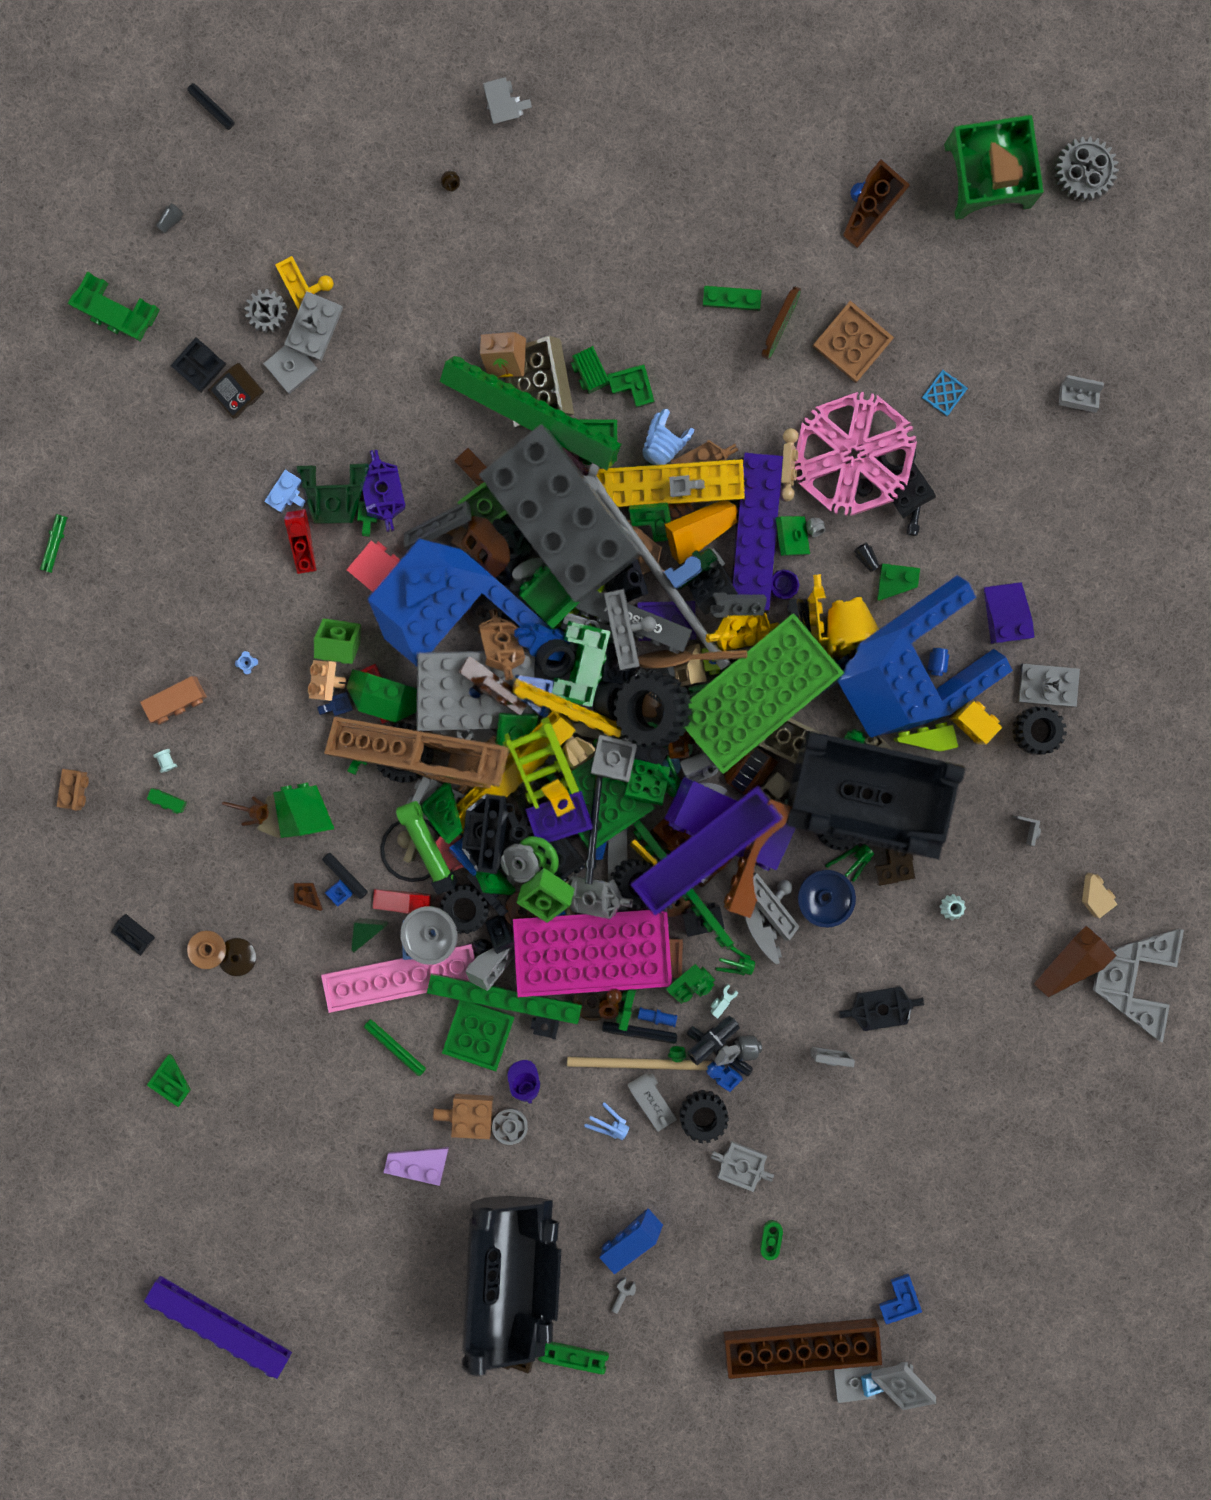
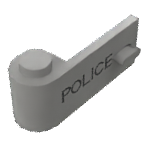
M646 1072L628 1083V1087L655 1129L660 1131L675 1122L677 1118L656 1087L658 1081L653 1073L649 1075Z

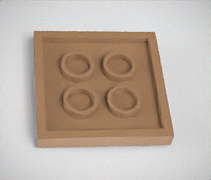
M849 301L812 347L852 381L857 383L894 337L853 302Z

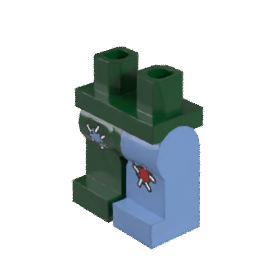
M708 547L703 552L696 550L692 553L694 557L687 558L684 565L677 570L670 567L664 571L673 586L681 590L695 578H698L705 571L712 568L710 564L718 559L712 549Z

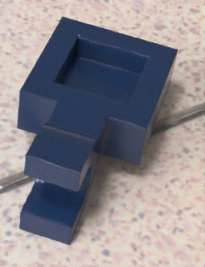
M348 692L332 696V701L329 704L317 707L320 715L333 711L334 716L353 711Z

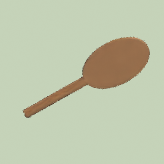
M661 650L638 657L640 667L665 668L680 665L689 660L747 658L748 652L747 650L691 655L688 651H679V654L670 650Z

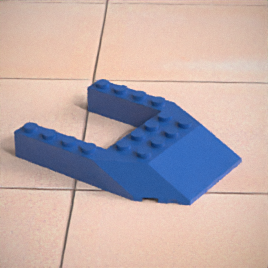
M418 539L367 598L384 639L416 667L417 652H432L481 594L521 628L529 629L530 625L544 626L547 629L551 628L462 549L423 539ZM446 567L447 588L433 594L432 597L420 601L414 607L407 608L406 569ZM473 687L469 689L471 697L478 698L481 696Z
M955 576L862 641L857 647L858 651L853 659H850L846 664V668L843 671L844 674L837 679L839 686L870 738L909 730L946 717L1013 671L1006 656L992 649L937 689L934 687L912 642L976 598L970 583L960 576Z

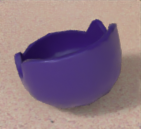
M783 569L773 574L771 592L776 597L789 599L798 593L800 584L798 577L793 572Z

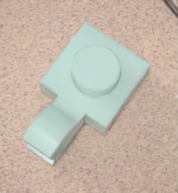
M729 984L723 987L724 995L720 999L716 998L710 1006L712 1008L711 1013L716 1018L720 1017L730 1004L729 1002L738 994L737 990L732 994L727 993L730 987Z

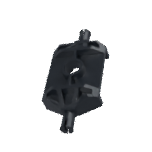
M900 985L875 991L856 992L852 1008L839 1011L840 1019L855 1018L863 1031L906 1025L910 1019L911 1009L916 1006H924L923 997L909 999ZM882 1004L888 1007L885 1014L878 1013V1007Z

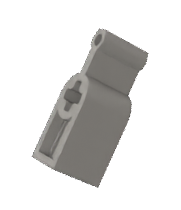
M705 752L680 761L684 776L695 782L712 777L719 770Z

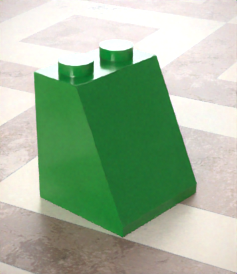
M309 783L297 784L296 789H292V785L280 787L281 791L273 792L281 838L334 830L333 823L317 785L309 786Z

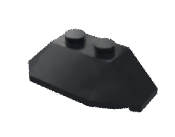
M485 794L466 810L462 850L477 872L497 874L504 849L507 823L506 796Z

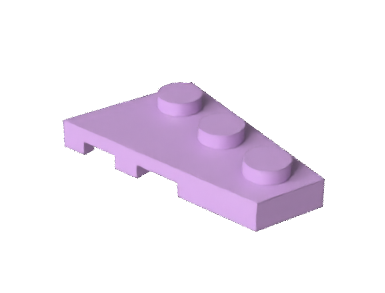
M449 1147L389 1152L384 1173L440 1186Z

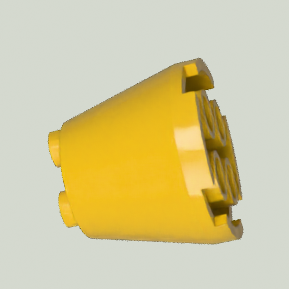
M856 597L846 602L842 600L835 601L827 612L826 637H829V641L826 644V652L832 659L837 658L839 660L847 654L853 659L858 651L857 647L859 644L879 630L861 597Z

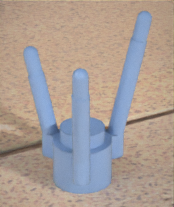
M603 1103L602 1105L618 1122L614 1121L612 1125H609L590 1116V1120L609 1129V1131L589 1124L584 1126L615 1139L623 1140L629 1131V1127L625 1125L626 1120L621 1118L606 1103Z

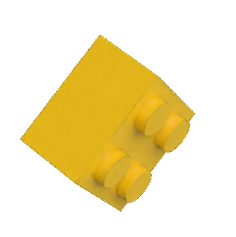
M969 701L949 718L976 744H987L1002 728L998 724L1000 722L998 718L984 711L986 709L985 706L979 701Z

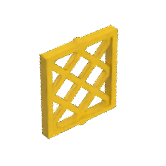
M636 840L630 843V846L651 865L657 863Z

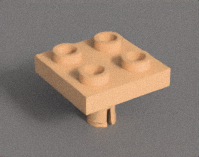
M313 660V664L310 667L311 683L308 686L309 698L332 701L333 688H345L346 684H340L339 682H346V678L335 676L336 662Z

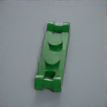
M552 1341L545 1344V1356L538 1357V1360L544 1363L596 1374H605V1362L608 1361L609 1353ZM549 1350L555 1351L554 1356L549 1354ZM593 1359L598 1360V1363L592 1364Z

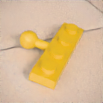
M292 256L275 264L298 310L306 291L315 294L321 290L330 291L333 288V279L327 275L321 276L317 284L308 287Z

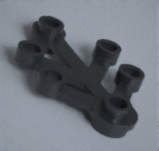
M545 776L535 780V791L542 788L539 786L541 781L545 783V786L550 784ZM518 787L516 790L520 792V795L516 796L512 792L511 796L516 800L522 815L520 823H518L515 816L514 805L511 803L506 804L507 807L512 808V812H507L512 827L509 831V838L516 844H520L528 835L533 834L531 826L527 827L529 818L526 809L534 807L533 803L526 806L522 795L523 790ZM520 832L522 837H516L515 833Z

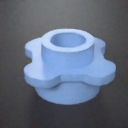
M244 651L242 656L235 661V666L242 669L245 674H250L252 672L251 669L258 665V660L251 657L247 651Z

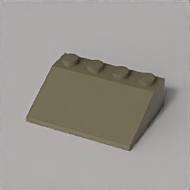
M546 336L526 343L524 377L505 378L506 383L514 385L516 389L531 394L537 400L545 401L554 409L562 410L568 416L574 415L561 339ZM513 421L514 427L522 426Z

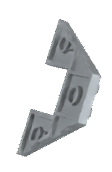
M1180 928L1112 948L1111 950L1117 956L1104 970L1095 973L1092 989L1160 1042H1163L1170 1005L1133 997L1139 960L1177 967L1184 929Z

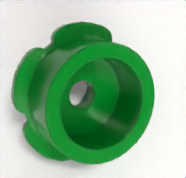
M682 1046L671 1047L668 1057L672 1058L673 1062H682L687 1057L685 1048Z

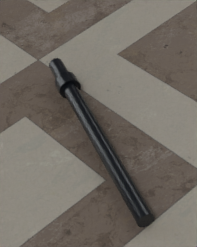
M595 775L591 822L593 829H590L588 854L584 868H586L585 884L591 885L593 884V873L597 862L595 861L603 780V776Z

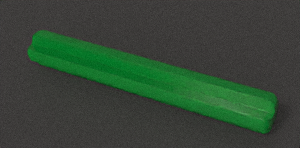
M370 1019L364 1025V1028L417 1076H421L426 1068L373 1020Z

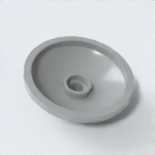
M433 906L420 907L408 914L402 924L400 934L406 953L415 961L427 965L437 964L447 959L453 953L458 937L452 918L445 911ZM431 930L435 931V936L431 934Z

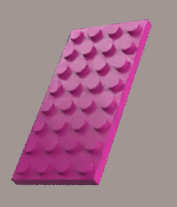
M650 910L616 912L611 919L587 914L556 916L548 923L539 917L513 919L518 997L600 992L611 989L668 987L672 984L667 912L659 913L656 916Z

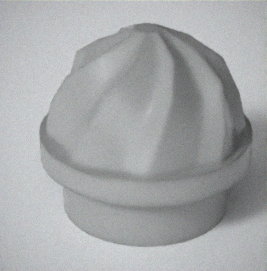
M815 517L809 519L806 525L808 534H811L812 537H817L824 533L826 530L824 521Z

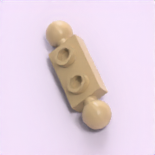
M789 428L783 433V439L786 444H784L781 481L784 485L780 489V498L785 502L791 501L794 498L795 493L791 486L794 485V481L797 479L795 461L798 460V450H796L794 443L798 440V432L793 428Z

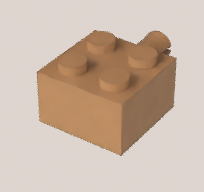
M455 1094L451 1110L434 1108L433 1121H450L452 1123L451 1137L490 1139L493 1096Z

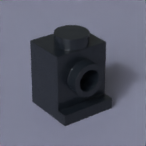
M539 1016L537 1018L533 1017L530 1029H534V1035L556 1040L559 1020ZM547 1024L548 1029L543 1030L541 1025Z

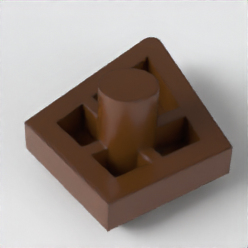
M294 883V903L319 911L323 910L314 883Z

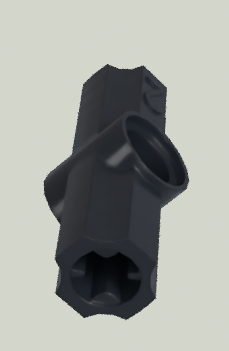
M730 1015L726 1017L715 1028L713 1027L701 1037V1040L686 1052L688 1058L696 1065L702 1063L704 1059L711 1053L719 1050L726 1043L725 1041L740 1029L738 1022Z

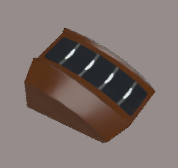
M755 747L728 769L723 776L727 784L746 795L755 787L762 786L778 761Z

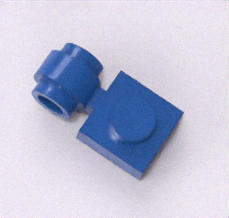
M712 1061L707 1066V1074L712 1079H715L718 1085L729 1092L743 1080L741 1074L729 1066L726 1068L724 1065L717 1066L715 1061Z

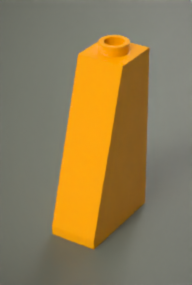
M729 500L718 501L664 524L671 556L679 564H682L687 558L693 556V552L696 550L700 551L738 522L736 505L732 504Z

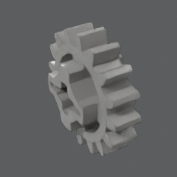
M268 289L265 290V293L258 290L257 296L253 293L251 294L252 301L247 299L249 307L247 306L244 309L249 313L245 316L250 320V325L255 326L257 331L262 328L264 333H267L268 329L275 332V326L281 328L279 323L286 322L283 316L288 315V312L284 310L287 308V305L283 302L284 299L281 296L277 297L278 294L275 291L270 294ZM262 306L269 310L271 316H269L263 311L264 309L262 308Z

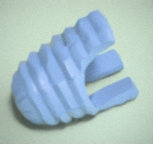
M663 409L660 413L654 415V419L651 420L646 442L644 443L643 457L652 465H665L674 458V455H677L679 450L683 449L687 441L691 440V435L694 433V429L690 428L684 431L681 437L678 438L665 428V423L670 413L668 409Z

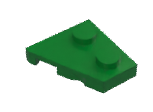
M882 563L877 601L917 588L920 568Z
M499 870L497 874L476 873L483 893L512 895L516 891Z
M171 1054L165 1058L147 1084L148 1087L177 1107L182 1104L191 1091Z

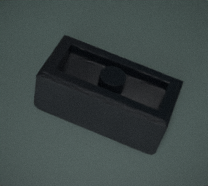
M127 914L117 921L111 933L140 956L155 939L151 933Z

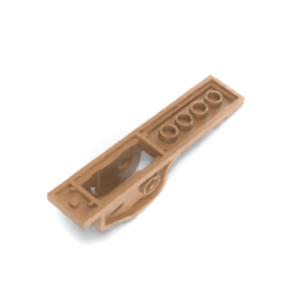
M334 717L324 754L404 769L440 782L461 786L491 788V786L500 787L509 748ZM424 745L431 749L451 754L448 767H434L420 763ZM478 759H481L478 772H471V767Z

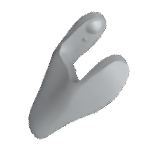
M541 557L529 559L518 565L512 572V577L515 580L511 582V590L519 592L520 586L525 581L530 582L535 577L533 574L540 567L544 568L545 566L548 567Z

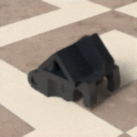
M495 519L492 525L507 541L510 561L516 559L518 564L521 563V558L529 555L532 544L518 526L510 523L504 524L501 519Z

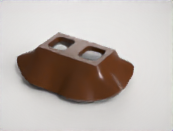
M471 516L461 545L469 552L470 557L495 578L506 568L510 561L508 543L488 519ZM471 535L477 541L473 549L467 543ZM482 549L488 553L485 563L479 558Z

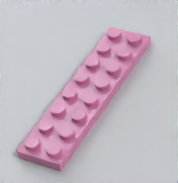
M473 944L455 947L453 953L447 959L432 965L422 964L414 959L403 960V958L322 974L328 1011L330 1013L427 993L431 973L469 981L465 971L468 965L475 960Z

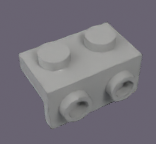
M1067 375L1060 386L1059 405L1096 413L1099 409L1100 392L1104 387V383Z

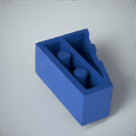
M647 1208L624 1230L620 1231L612 1241L608 1240L601 1247L602 1252L599 1258L613 1274H616L657 1243L663 1224Z

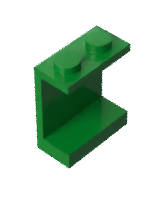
M545 566L535 571L533 574L535 577L530 582L525 581L520 586L518 594L553 629L580 602H575L556 576Z

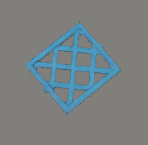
M942 370L922 399L931 404L933 408L948 416L968 388ZM944 375L949 377L951 381L944 382ZM941 377L942 383H937V384H935V383L938 381V379ZM954 383L960 385L962 389L955 390ZM952 384V391L946 392L945 385ZM936 386H942L943 392L937 393ZM933 388L934 394H928ZM962 392L960 396L956 398V393ZM953 393L954 400L947 401L946 394ZM944 395V402H938L937 396ZM934 396L935 403L931 402L928 397ZM954 403L952 407L949 409L948 404ZM945 404L946 411L939 408V405Z

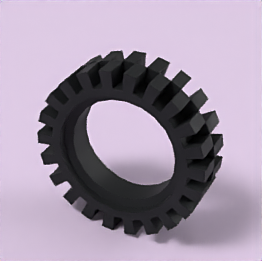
M398 723L390 726L418 731L417 726L408 723ZM424 745L420 763L431 766L434 758V749ZM376 764L378 771L391 781L407 783L422 777L411 771H401L394 767Z

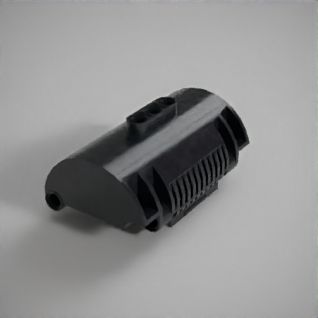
M808 731L801 745L792 775L787 803L791 810L787 818V826L939 860L942 847L946 843L959 783H962L965 775V766ZM850 784L852 790L846 795L843 788L845 785ZM868 788L870 790V796L864 799L862 796V792L864 789ZM886 792L889 795V799L883 803L881 795Z
M498 1196L478 1199L470 1205L472 1217L469 1222L462 1346L465 1356L461 1364L462 1369L469 1375L483 1376L487 1370L534 1362L535 1358L545 1356V1344L553 1341L554 1323L552 1320L558 1321L561 1249L556 1245L559 1222L552 1219L553 1200L536 1197Z

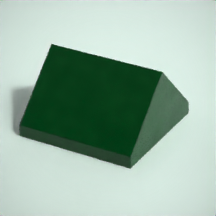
M364 918L356 920L353 926L351 948L353 953L389 923L386 920Z

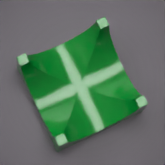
M1032 115L967 124L953 128L944 146L945 152L950 151L952 153L957 169L958 201L955 219H963L976 210L997 204L1019 203L1023 205V210L1032 208L1044 193ZM991 143H997L1018 159V166H1022V178L1019 179L1017 186L993 189L989 153Z

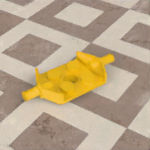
M821 574L813 575L814 587L808 597L809 619L812 636L826 651L829 637L821 635V633H824L823 621L821 622L819 614H822L823 611L822 603L818 601V599L826 598L821 583Z
M763 613V615H728L723 618L715 633L707 634L705 639L708 643L717 641L721 651L754 646L780 624L778 622L770 624L766 613Z

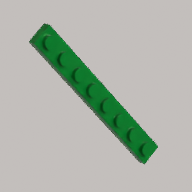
M640 820L633 824L635 837L639 841L643 840L646 844L644 848L651 856L654 855L656 857L657 863L667 856ZM691 888L681 897L686 902L689 900L693 905L691 909L697 917L701 916L705 921L703 925L709 933L712 931L716 935L715 941L721 948L725 947L726 950L733 947L734 942L695 891Z
M431 973L427 990L428 994L578 1024L582 1004L544 996L518 997L517 991L491 986L487 991L470 981Z

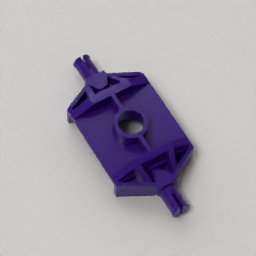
M371 450L372 461L369 464L362 489L367 516L385 521L386 532H390V529L392 532L395 530L393 518L405 510L398 469L396 465L379 460L378 450H374V452ZM384 484L388 489L381 493L376 488L378 485Z

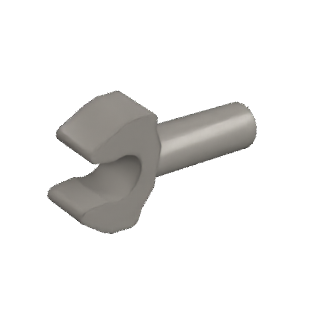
M626 1277L620 1279L617 1283L620 1293L611 1309L616 1314H618L626 1296H633L636 1292L635 1281L632 1282L630 1288H624Z

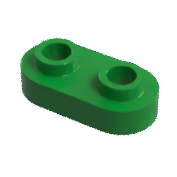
M770 1220L763 1227L760 1252L766 1260H774L780 1254L783 1229L778 1221ZM775 1227L776 1231L772 1233L769 1229ZM768 1246L773 1247L771 1251L766 1250Z

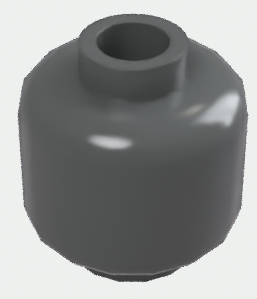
M754 1035L738 1036L732 1046L737 1045L740 1049V1053L737 1055L740 1061L756 1060L759 1053L762 1052V1044Z

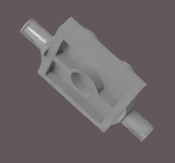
M734 1141L730 1142L728 1150L724 1155L715 1151L712 1152L711 1159L721 1162V1168L717 1175L721 1180L754 1192L756 1184L761 1178L770 1182L773 1181L774 1174L764 1171L767 1154Z

